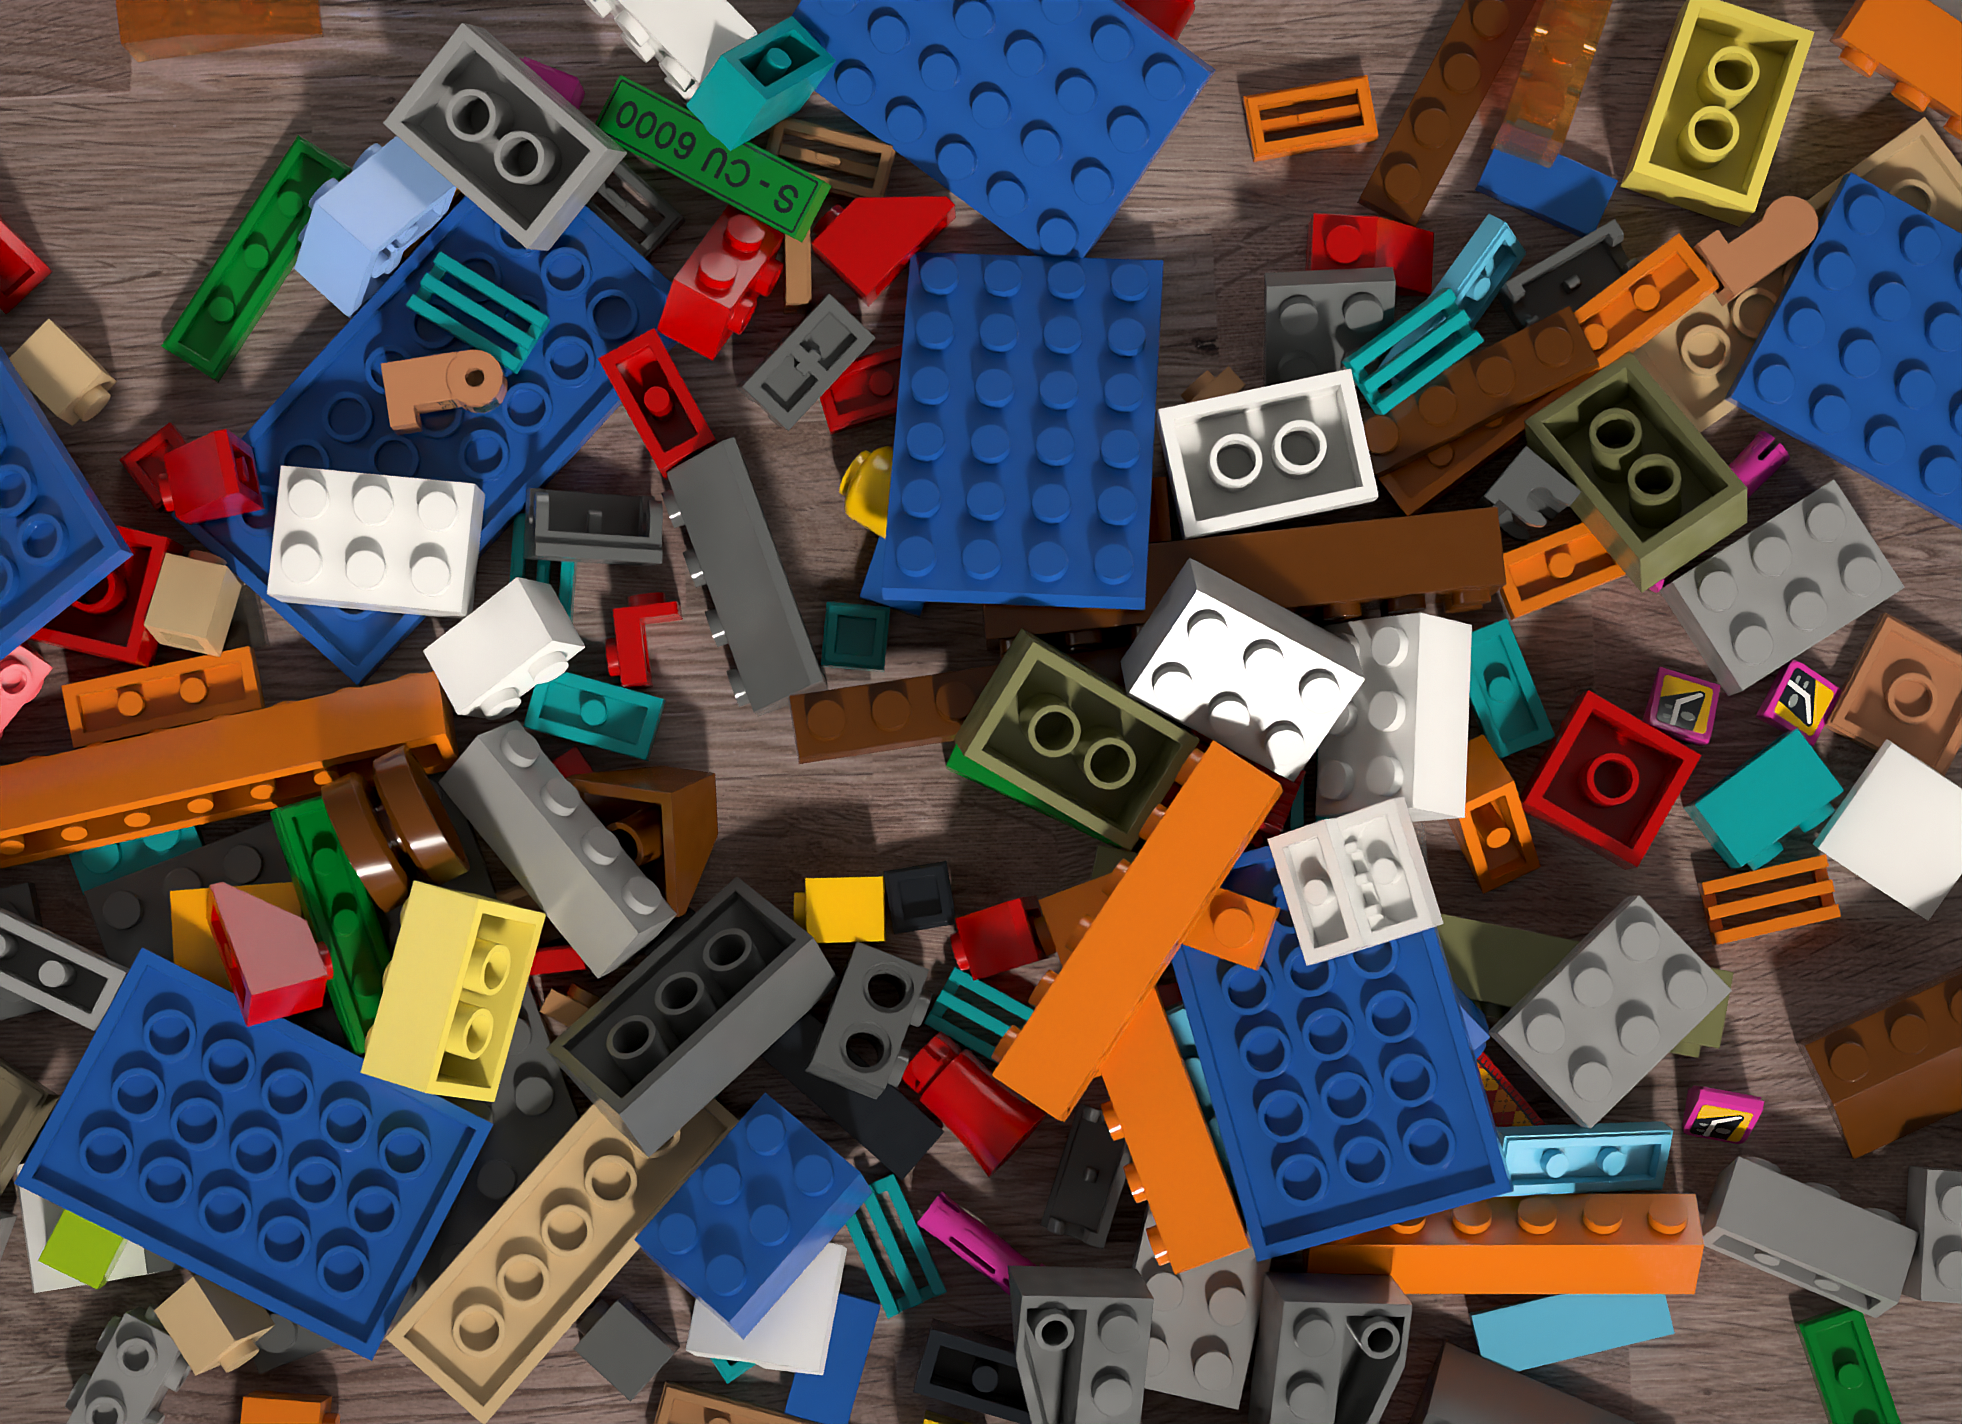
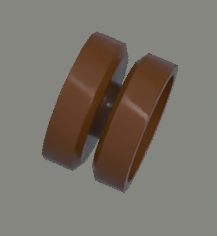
M406 745L373 761V779L380 798L368 781L354 771L321 787L322 799L328 816L349 862L369 894L385 913L403 905L410 896L413 881H418L412 860L427 880L437 886L470 870L462 842L446 808L425 770Z

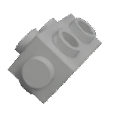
M150 1304L147 1310L138 1307L125 1312L123 1318L117 1315L112 1317L102 1332L96 1346V1350L103 1353V1356L92 1376L84 1373L75 1384L67 1399L65 1408L72 1411L67 1424H163L165 1415L157 1410L168 1389L177 1392L181 1388L191 1368L154 1312L159 1307L158 1305Z

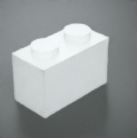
M517 577L433 642L423 652L457 714L496 720L517 709L521 704L520 697L535 685L549 682L564 673L569 666L567 661L584 649L585 645L551 584Z

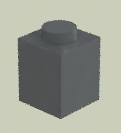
M623 1295L612 1306L604 1299H601L576 1326L584 1337L573 1349L631 1402L680 1346Z

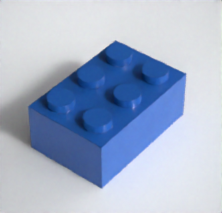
M765 1092L634 1240L651 1260L744 1340L873 1192L860 1171Z

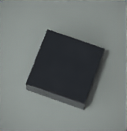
M947 861L883 871L894 935L956 925Z

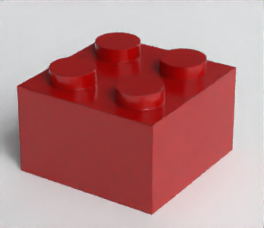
M115 525L134 555L28 640L146 668L152 667L155 663L159 642L144 626V622L165 554L182 556L184 546L168 537Z
M1588 690L1575 698L1556 731L1555 737L1552 738L1519 798L1525 813L1624 870L1638 868L1702 755Z

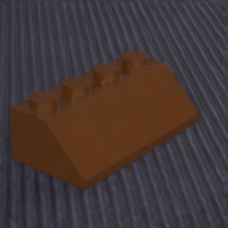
M1962 966L1796 1042L1852 1159L1865 1155L1962 1110Z

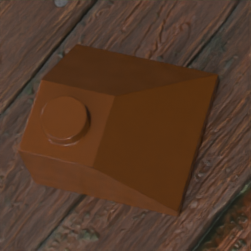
M654 766L575 774L565 778L577 789L582 800L605 828L616 836L620 846L647 879L657 886L661 896L676 912L677 915L675 917L684 915L718 837L715 773L668 766Z

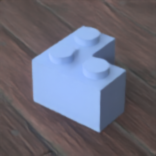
M398 136L394 137L383 147L378 143L371 145L357 159L349 175L340 182L335 178L329 179L310 199L308 206L312 209L309 222L302 229L298 237L302 245L294 269L349 319L352 318L398 269L404 250L447 215L457 187Z

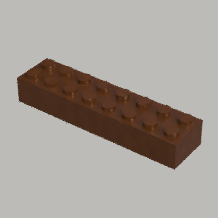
M1498 507L1151 543L1148 550L1145 610L982 604L986 650H1000L1001 660L1021 628L1049 644L1063 643L1064 653L1101 650L1106 638L1126 636L1127 646L1132 645L1189 558L1300 617L1317 616L1318 626L1356 621L1355 617L1362 616V611L1380 609L1381 617L1419 613L1420 610L1426 609V604L1443 603L1444 613L1479 610L1483 608L1482 604L1491 602V596L1507 584Z

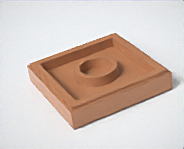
M1887 613L1880 614L1841 688L1842 692L1824 727L1874 754L1878 752L1885 740L1888 739L1945 776L1962 744V653Z

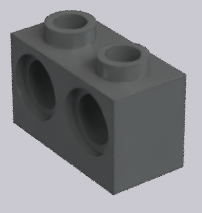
M856 942L847 957L805 1072L873 1099H877L881 1095L887 1084L898 1087L911 1051L901 1047L909 1024L917 1028L920 1027L932 998L933 992L923 988L929 969ZM874 980L890 982L898 991L899 1004L891 1008L877 1005L869 995L868 984ZM860 1038L870 1042L877 1052L876 1065L865 1068L852 1063L846 1053L847 1041Z

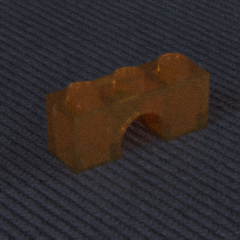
M1541 0L1529 34L1531 39L1515 82L1509 92L1490 147L1491 149H1496L1551 168L1564 145L1613 0Z

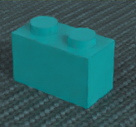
M791 16L723 53L691 97L686 107L704 124L706 130L712 136L719 139L732 151L800 111L836 60Z
M1797 728L1780 735L1683 808L1729 869L1739 868L1747 863L1754 871L1784 850L1779 839L1793 828L1799 826L1805 833L1832 815L1835 809L1830 804V801L1841 794L1844 789Z

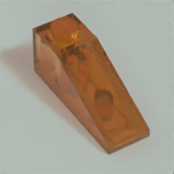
M116 0L121 44L137 62L324 37L319 0Z

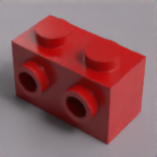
M728 205L674 277L657 331L713 361L733 332L740 335L744 331L756 309V299L759 295L767 297L776 285L784 267V263L777 260L776 257L785 234Z

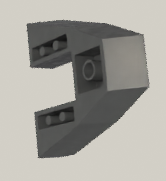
M1008 1266L1015 1356L1031 1423L1140 1424L1154 1298L1139 1271L1128 1268ZM1264 1273L1247 1424L1379 1423L1405 1368L1412 1313V1303L1391 1275Z

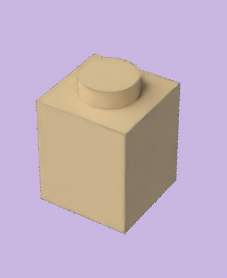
M48 319L9 357L26 386L57 417L72 426L79 419L88 421L96 416L110 400L111 395L107 391L117 382L65 329L51 319Z
M197 550L189 551L188 557L169 553L165 554L144 622V626L159 644L221 657L242 587L228 566H226L227 562L214 554Z
M199 1275L190 1278L154 1310L195 1376L220 1365L225 1372H230L240 1367L259 1352L255 1342L275 1326V1323L264 1307Z

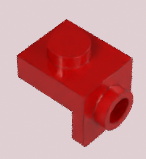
M662 592L627 597L628 607L613 609L616 637L605 640L607 664L610 677L621 676V685L626 689L633 690L653 687L646 624L683 619L681 606L678 602H666L665 593Z

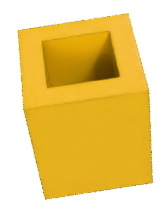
M883 876L805 878L806 892L794 893V922L814 937L817 944L886 942L885 878Z

